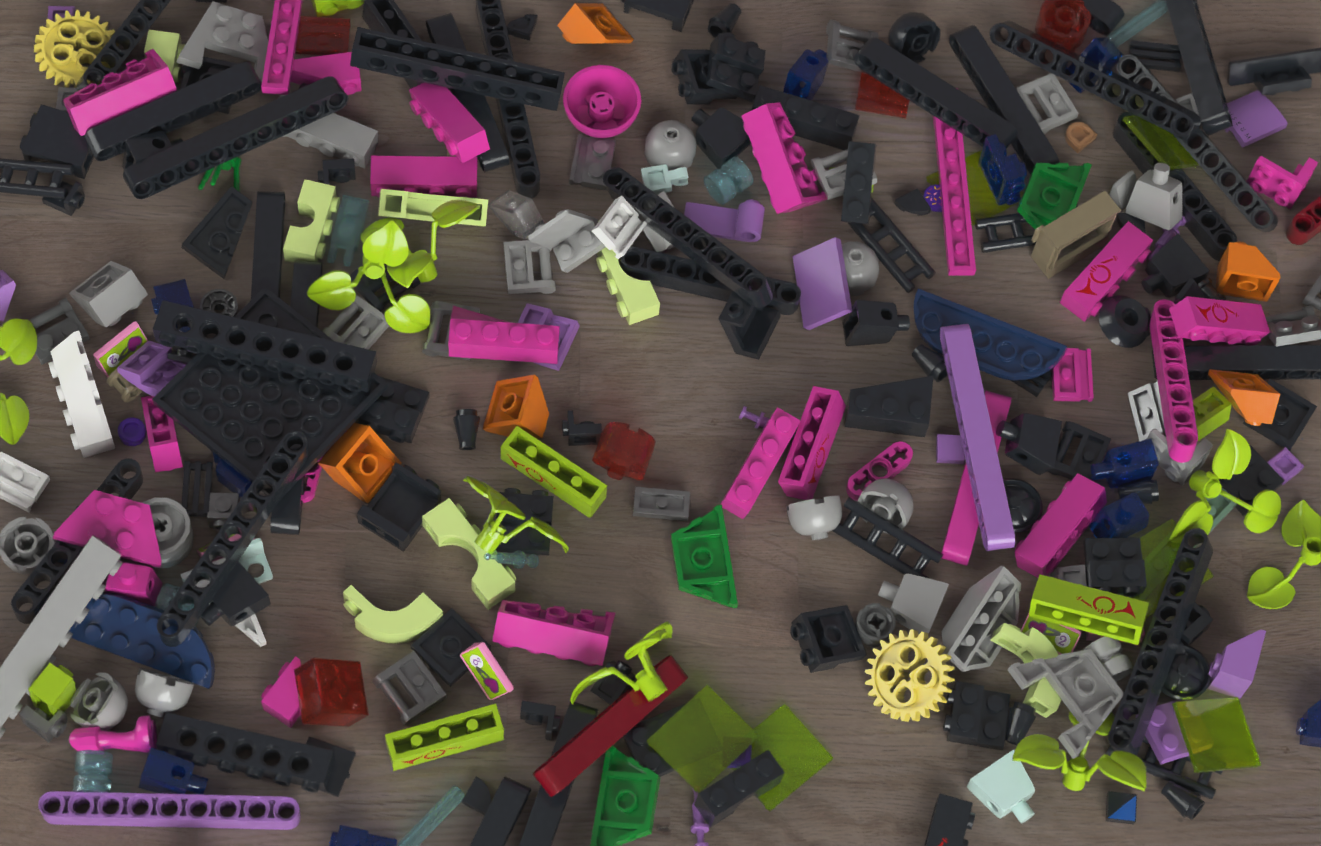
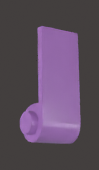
M752 199L741 203L738 209L686 202L684 215L713 237L756 242L761 238L765 208L760 202Z

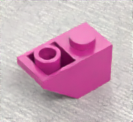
M296 656L291 663L286 662L278 673V680L274 685L269 684L261 695L263 710L289 728L294 725L308 706L301 662Z

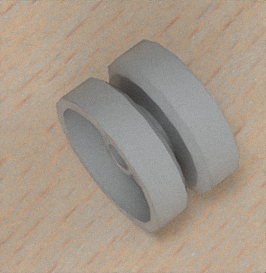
M152 498L142 502L150 505L162 560L159 568H169L180 564L189 555L193 547L194 538L191 521L186 509L177 501L169 498Z

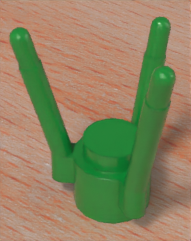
M236 157L216 166L215 170L214 168L207 170L198 189L202 190L213 170L214 173L210 182L212 186L216 184L221 169L230 170L231 167H234V188L240 192V165L242 159Z

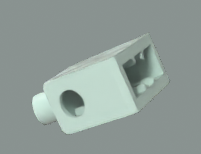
M1012 750L972 777L967 788L998 818H1002L1012 811L1022 824L1035 814L1026 802L1034 794L1035 788L1021 761L1012 760L1015 751Z

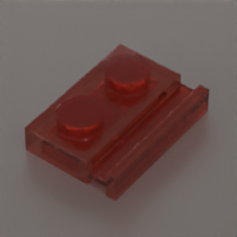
M300 16L296 54L331 55L349 52L351 20Z
M861 73L855 110L906 119L909 100L871 75Z

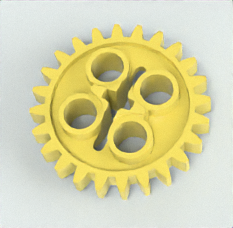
M68 10L65 11V18L55 14V22L47 19L46 27L40 26V35L35 37V43H37L34 45V53H37L35 54V62L40 63L39 71L47 70L46 79L54 76V85L56 86L62 81L65 82L64 87H69L72 84L74 88H77L78 81L88 68L81 64H91L115 34V30L107 31L109 23L99 24L100 16H96L93 20L90 19V12L88 11L84 17L80 16L79 10H76L75 16H71ZM63 34H71L73 37L66 38ZM89 41H96V42H98L99 44H98V45H91V44H89L88 42H89ZM56 56H64V57H66V59H65V60H58V59H56L55 57H56ZM101 62L104 67L110 68L108 63ZM87 80V83H88L89 85H90V83L95 84L94 82H92V81H90V80Z
M911 629L909 635L907 631L900 630L899 638L895 634H889L890 643L880 640L882 649L873 648L872 650L877 656L876 659L867 660L873 665L872 669L865 670V673L872 675V679L865 682L866 685L873 686L868 696L877 697L873 704L879 707L883 706L881 712L884 714L891 712L892 719L898 720L901 717V721L909 722L911 717L913 721L918 722L920 721V714L925 718H930L929 709L939 712L937 702L947 703L943 694L944 692L952 693V690L946 686L947 682L955 681L954 678L948 676V672L955 668L946 665V662L952 657L947 654L942 655L946 647L940 644L936 646L938 639L935 637L928 639V633L921 632L918 634V631ZM914 649L915 658L912 662H909L908 654ZM893 667L895 670V675L893 679L889 681L887 674L888 671ZM930 670L932 673V679L928 684H926L924 677L925 674ZM910 689L911 698L908 702H905L904 693Z

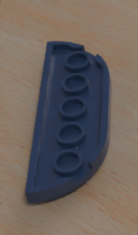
M918 289L916 292L914 320L924 342L934 351L943 355L940 328L943 326L969 324L979 370L985 373L1015 381L1036 378L1055 367L1067 350L1066 345L924 290Z
M102 592L97 600L91 598L86 605V608L90 611L81 624L75 621L69 630L73 633L72 639L210 689L213 686L215 675L214 658L202 638L203 634L194 626L180 645L176 647L166 646L162 643L157 630V622L164 612L162 609L117 593ZM170 626L164 633L168 635L177 632L178 627Z

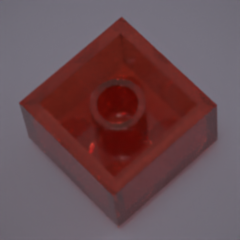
M312 658L294 670L302 724L350 727L369 715L360 661Z

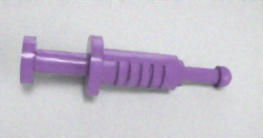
M1183 215L1182 220L1172 229L1167 230L1163 228L1164 233L1156 242L1155 250L1148 257L1149 260L1175 235L1180 234L1178 227L1184 226L1187 222Z
M744 406L739 419L745 417L756 422L754 428L758 429L759 426L764 428L769 418L764 417L765 413L761 412L757 416L746 411L747 407Z
M698 786L693 787L695 801L700 791ZM693 802L694 825L690 829L692 833L697 834L698 842L694 846H709L704 839V833L709 831V825L705 824V819L695 807V802Z

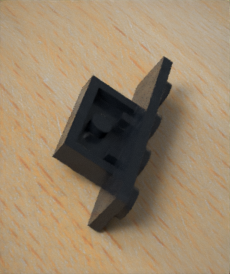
M1321 48L1231 61L1228 64L1227 83L1230 86L1254 83L1262 95H1275L1280 92H1296L1301 89L1311 88L1312 78L1309 74L1321 72Z

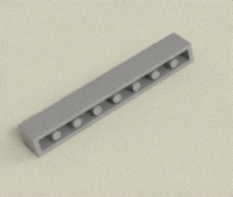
M95 535L91 536L0 666V738L6 731L2 725L8 717L11 719L16 717L23 706L19 701L25 693L30 696L28 689L35 682L37 675L49 663L53 664L56 657L52 654L58 645L64 648L73 635L69 630L76 621L81 624L90 611L86 608L91 598L97 600L106 588L102 582L108 574L114 576L123 563L119 560L122 554Z

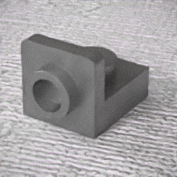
M210 493L209 512L207 513L209 528L220 531L239 503L238 493Z
M27 705L19 713L22 723L48 743L54 737L58 738L67 727L66 723L68 720L61 709L51 720L39 708L33 710Z

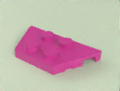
M94 490L54 532L52 538L84 547L91 536L95 535L120 552L122 558L158 568L162 562L150 505Z

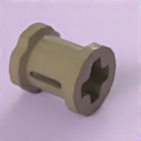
M117 369L107 379V384L110 387L114 386L122 395L121 399L125 403L134 400L142 392V390L120 375Z

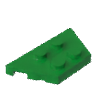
M1036 163L1017 211L1036 230L1039 226H1046L1076 208L1092 164L1084 163L1082 166H1069V163H1058L1056 165Z
M717 505L713 511L703 517L699 516L691 521L689 526L680 528L671 534L670 539L678 590L731 608H737L738 601L722 505Z
M611 746L605 753L590 846H620L652 834L660 777L655 772L640 765L639 762L630 756L628 757L618 751L614 746Z

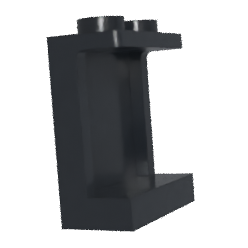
M621 0V2L624 3V13L629 14L631 8L673 21L672 29L682 32L694 0Z
M41 104L38 112L33 113L30 120V130L27 135H23L20 142V150H22L24 160L31 161L32 157H36L52 163L74 165V176L85 179L94 159V155L84 138L85 135L80 136L76 131L68 112Z
M732 291L718 319L735 354L759 360L781 315L775 309L752 306Z
M395 462L392 466L391 475L368 506L363 505L357 512L358 524L404 552L422 528V516L441 502V490L434 481L430 479L424 480L417 476L416 471L405 464L401 466Z

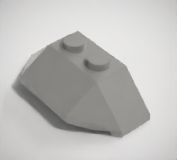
M1004 566L998 567L968 589L941 631L942 642L946 647L944 654L951 655L952 658L950 660L961 671L991 666L1002 648L990 640L994 630L1003 623L1015 626L1018 623L1021 583Z

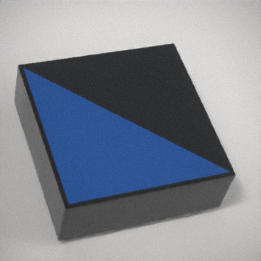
M1109 791L1107 793L1106 821L1134 825L1136 822L1137 794Z

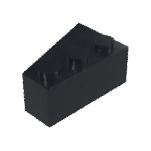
M934 375L850 389L844 427L925 437L930 422Z

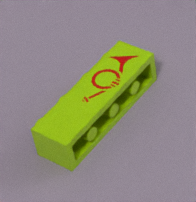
M516 426L501 445V460L587 517L591 518L606 499V484L520 427Z
M1039 574L1031 600L1029 617L1138 645L1149 603Z
M496 704L385 734L386 747L393 771L504 740V728Z

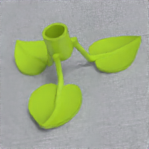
M451 200L437 207L432 212L434 221L432 222L431 253H427L426 250L412 253L408 248V256L401 265L396 267L387 265L389 275L406 288H409L416 277L422 283L435 279L438 275L434 261L438 259L436 255V232L438 225L442 228L453 226L480 208L479 205L465 200ZM392 217L380 219L369 225L361 233V241L363 243L369 234L385 225L391 219L395 220L401 229H404V223L400 219Z
M393 219L373 231L364 240L362 246L364 253L363 266L358 268V274L354 281L351 282L348 272L335 270L319 277L311 284L307 291L308 297L321 306L331 310H342L349 307L355 301L356 292L353 287L358 285L363 274L371 279L381 278L389 300L393 305L387 308L384 313L385 320L391 328L402 333H416L430 326V307L427 301L417 294H406L400 297L397 302L386 278L385 264L391 267L399 266L408 256L406 236Z
M10 319L2 324L0 327V347L5 353L0 355V361L10 356L14 364L23 365L33 358L37 349V334L33 324L28 319ZM0 392V436L8 444L14 445L19 441L28 426L29 410L26 403L20 397L13 395L6 398Z
M1226 429L1225 437L1213 458V473L1197 470L1192 474L1189 486L1197 492L1196 497L1200 500L1192 503L1183 513L1169 539L1173 543L1181 544L1185 533L1194 528L1202 529L1207 535L1209 534L1213 525V517L1209 514L1211 506L1206 498H1215L1219 494L1249 510L1244 518V525L1251 532H1266L1276 523L1281 511V499L1273 490L1268 489L1258 493L1252 505L1222 490L1218 479H1231L1233 474L1243 473L1251 459V449L1248 442L1237 432Z
M466 476L463 479L464 482H468L478 493L488 498L492 507L488 519L483 525V530L474 540L484 551L493 554L501 542L506 544L510 538L526 527H532L560 543L565 553L568 552L569 547L561 535L552 526L533 516L530 520H527L505 535L504 533L507 529L500 524L505 515L510 514L524 520L526 518L524 513L490 485L470 476ZM495 513H500L496 521L493 520Z
M1305 500L1297 503L1288 512L1281 527L1282 537L1288 545L1293 547L1303 545L1301 557H1299L1294 568L1284 578L1280 570L1273 567H1263L1254 572L1249 580L1247 598L1259 607L1278 609L1287 606L1295 596V589L1288 582L1292 580L1301 565L1305 563L1309 566H1314L1321 562V516Z
M667 621L658 625L625 653L624 657L626 660L638 654L644 666V669L635 675L636 683L616 668L604 667L584 678L576 686L570 699L572 705L583 690L611 674L618 676L632 686L635 692L640 689L648 701H652L663 694L668 688L655 671L647 648L661 641V639L672 638L671 624Z
M1069 712V720L1074 726L1077 725L1079 722ZM1110 712L1095 733L1102 736L1109 735L1115 718L1112 712ZM1033 734L1020 741L1012 758L1013 761L1026 762L1044 769H1058L1062 766L1061 773H1064L1062 783L1066 788L1073 791L1082 790L1085 782L1090 781L1091 775L1098 768L1103 774L1116 781L1142 791L1146 789L1145 764L1139 757L1129 752L1114 751L1111 756L1103 754L1089 768L1088 761L1084 758L1089 741L1079 756L1067 762L1066 752L1059 749L1057 740L1046 735Z

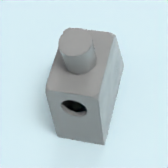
M1157 163L1154 165V170H1148L1138 178L1125 213L1167 230L1172 229L1182 220V183L1177 179L1169 177V165Z
M905 574L900 587L884 580L878 596L893 602L890 610L894 614L895 621L910 630L918 631V634L921 632L929 634L949 584L912 574Z

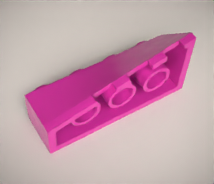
M154 49L146 52L147 58L140 62L134 59L126 63V70L120 73L111 72L105 75L102 83L98 86L91 83L63 99L72 124L80 136L85 135L87 131L95 126L177 91L169 67Z
M780 102L768 103L741 115L744 122V130L749 135L753 147V155L758 160L762 172V180L767 185L771 205L777 214L792 212L827 200L825 192H820L815 183L818 177L814 169L809 171L804 161L806 153L803 147L794 142L792 138L795 135V131Z
M453 305L448 342L449 357L557 364L560 326L510 323Z
M502 600L497 614L492 642L499 643L507 648L519 647L527 649V651L534 654L546 653L554 655L561 660L573 659L582 661L583 664L588 666H603L616 613L606 612L605 616L592 615L593 611L588 609H581L580 613H569L561 606H553L542 610L539 604Z

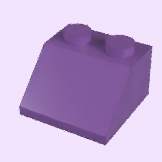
M1260 629L1227 645L1221 654L1217 653L1214 662H1211L1209 665L1208 674L1211 680L1208 689L1240 699L1253 682L1266 631Z

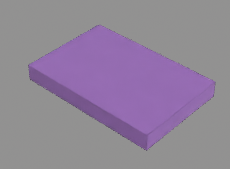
M834 237L792 256L797 286L801 291L800 308L805 329L811 330L852 312L840 239Z

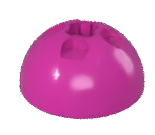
M595 65L584 68L572 76L564 90L563 104L568 119L580 132L594 138H610L623 133L634 123L640 111L641 94L634 79L623 70L608 65Z

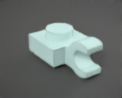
M666 164L641 168L643 185L655 194H660L663 191L665 193L672 192V185H688L686 167L668 171Z

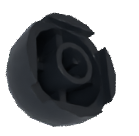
M909 12L899 17L893 23L889 31L888 41L890 47L912 61L920 63L926 59L923 55L929 50L933 52L936 49L941 31L936 23L925 14Z

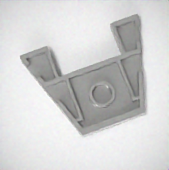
M212 1L179 54L176 63L200 69L203 62L204 48L254 62V70L262 82L268 47L263 17Z
M1091 649L1060 654L1055 658L1045 660L1043 658L1034 659L1029 663H1013L1008 668V672L1022 690L1045 677L1079 722L1058 737L1073 759L1082 751L1124 695L1123 691Z

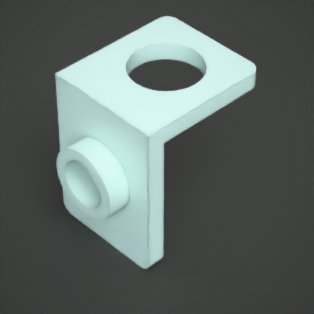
M261 538L252 540L239 559V562L247 571L250 565L255 563L261 564L264 572L260 577L254 578L261 584L272 580L273 575L264 553Z

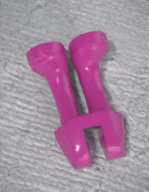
M149 715L139 717L135 729L130 732L116 733L103 731L99 726L76 728L70 734L69 742L81 754L105 755L106 749L113 748L154 753L157 748L155 720H151Z

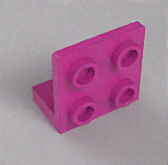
M1259 156L1247 181L1258 193L1265 194L1278 205L1285 206L1291 210L1307 186L1318 162L1309 157L1304 166L1299 164L1292 174L1265 157Z

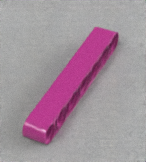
M1162 299L1155 303L1149 324L1168 453L1174 461L1186 463L1193 457L1198 441V432L1183 338H1178L1169 310L1175 303Z
M986 390L984 394L998 453L1002 437L996 435V429L1000 421H1006L1012 397ZM965 463L941 553L944 554L942 559L967 566L979 522L968 469Z

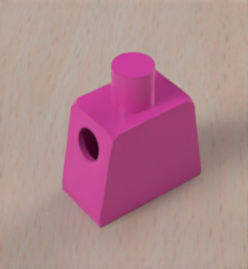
M123 562L114 576L108 575L105 592L124 595L157 608L163 583L151 567Z

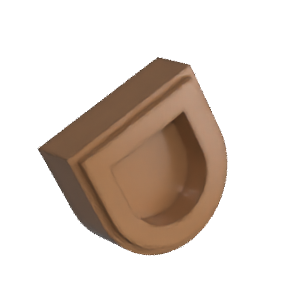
M1083 122L1070 124L1065 133L1067 144L1077 153L1097 137V134Z

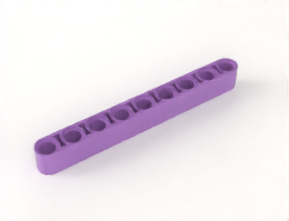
M969 324L943 326L940 328V341L983 545L986 551L1014 548V528Z
M51 791L43 794L38 803L39 810L45 821L54 825L289 830L295 828L301 819L297 801L285 796ZM86 803L90 805L89 810L83 814L75 812L80 804ZM50 804H61L59 810L55 813L46 812ZM111 804L119 806V810L116 813H105L107 806ZM139 805H147L149 807L148 811L143 815H136L134 813V810ZM168 806L178 807L177 812L171 816L163 814L164 809ZM198 806L207 808V812L202 816H194L192 814L193 810ZM226 807H234L236 809V813L231 817L221 815ZM258 807L266 810L265 814L259 818L250 815L252 810ZM285 808H291L295 811L290 818H282L280 812Z

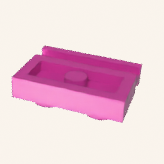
M1067 348L1059 363L1051 369L1053 401L1080 402V400H1088V402H1092L1094 393L1091 349Z

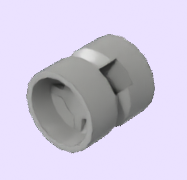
M1104 636L1092 642L1084 649H1091L1115 682L1128 676L1133 671L1134 667L1129 657L1125 654H1120L1123 648L1119 640Z

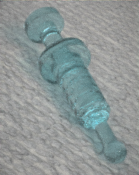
M519 550L514 553L484 554L485 560L493 559L497 563L511 564L517 569L523 568L525 564H528L530 568H536L539 564V557L536 554L526 557L525 553Z

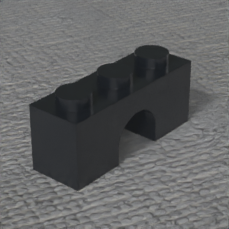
M849 141L842 222L869 225L876 144Z
M768 749L698 793L694 805L711 828L733 814L735 809L751 796L755 795L758 798L780 784L785 772Z

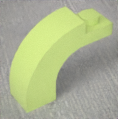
M352 585L343 592L344 607L351 615L356 616L358 614L354 618L355 628L367 637L380 642L405 643L417 640L443 616V611L425 593L419 595L410 605L401 610L384 611L373 606Z
M1003 623L994 630L990 639L992 642L1017 655L1024 663H1029L1039 658H1043V660L1055 658L1059 655L1052 643L1034 627L1022 633L1017 626ZM1044 677L1029 686L1023 703L1036 709V713L1047 718L1057 711L1062 699Z

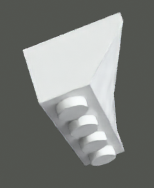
M73 332L50 351L53 361L48 364L52 377H58L61 384L55 387L60 402L66 401L68 409L63 410L67 426L73 425L75 433L70 434L74 449H80L83 458L115 449V445L80 332Z

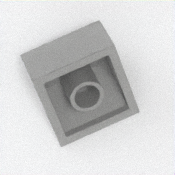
M113 261L108 262L69 293L97 324L106 328L117 324L124 313L140 306L143 302L142 299L148 296V293L133 271Z

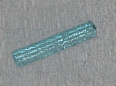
M1157 0L1107 36V44L1112 49L1117 48L1165 14L1168 9L1165 1Z
M453 786L401 839L397 846H419L463 800L465 795L463 791L457 786Z

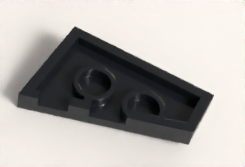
M231 186L186 238L181 248L225 279L253 202Z

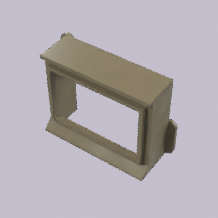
M1106 191L1101 192L1048 225L1039 226L1032 237V241L1036 242L1031 258L1048 279L1108 244L1111 241L1109 232L1117 216L1116 214L1121 212V209ZM1094 229L1098 232L1099 236L1057 260L1061 249Z

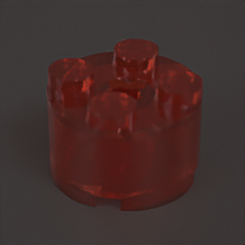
M1045 0L1035 24V33L1075 52L1084 41L1091 21V13L1084 6L1085 2L1083 0Z
M622 422L607 423L600 436L592 461L608 470L607 475L613 479L622 480L624 476L643 480L654 452L655 439L640 428L638 432L629 430L630 424Z

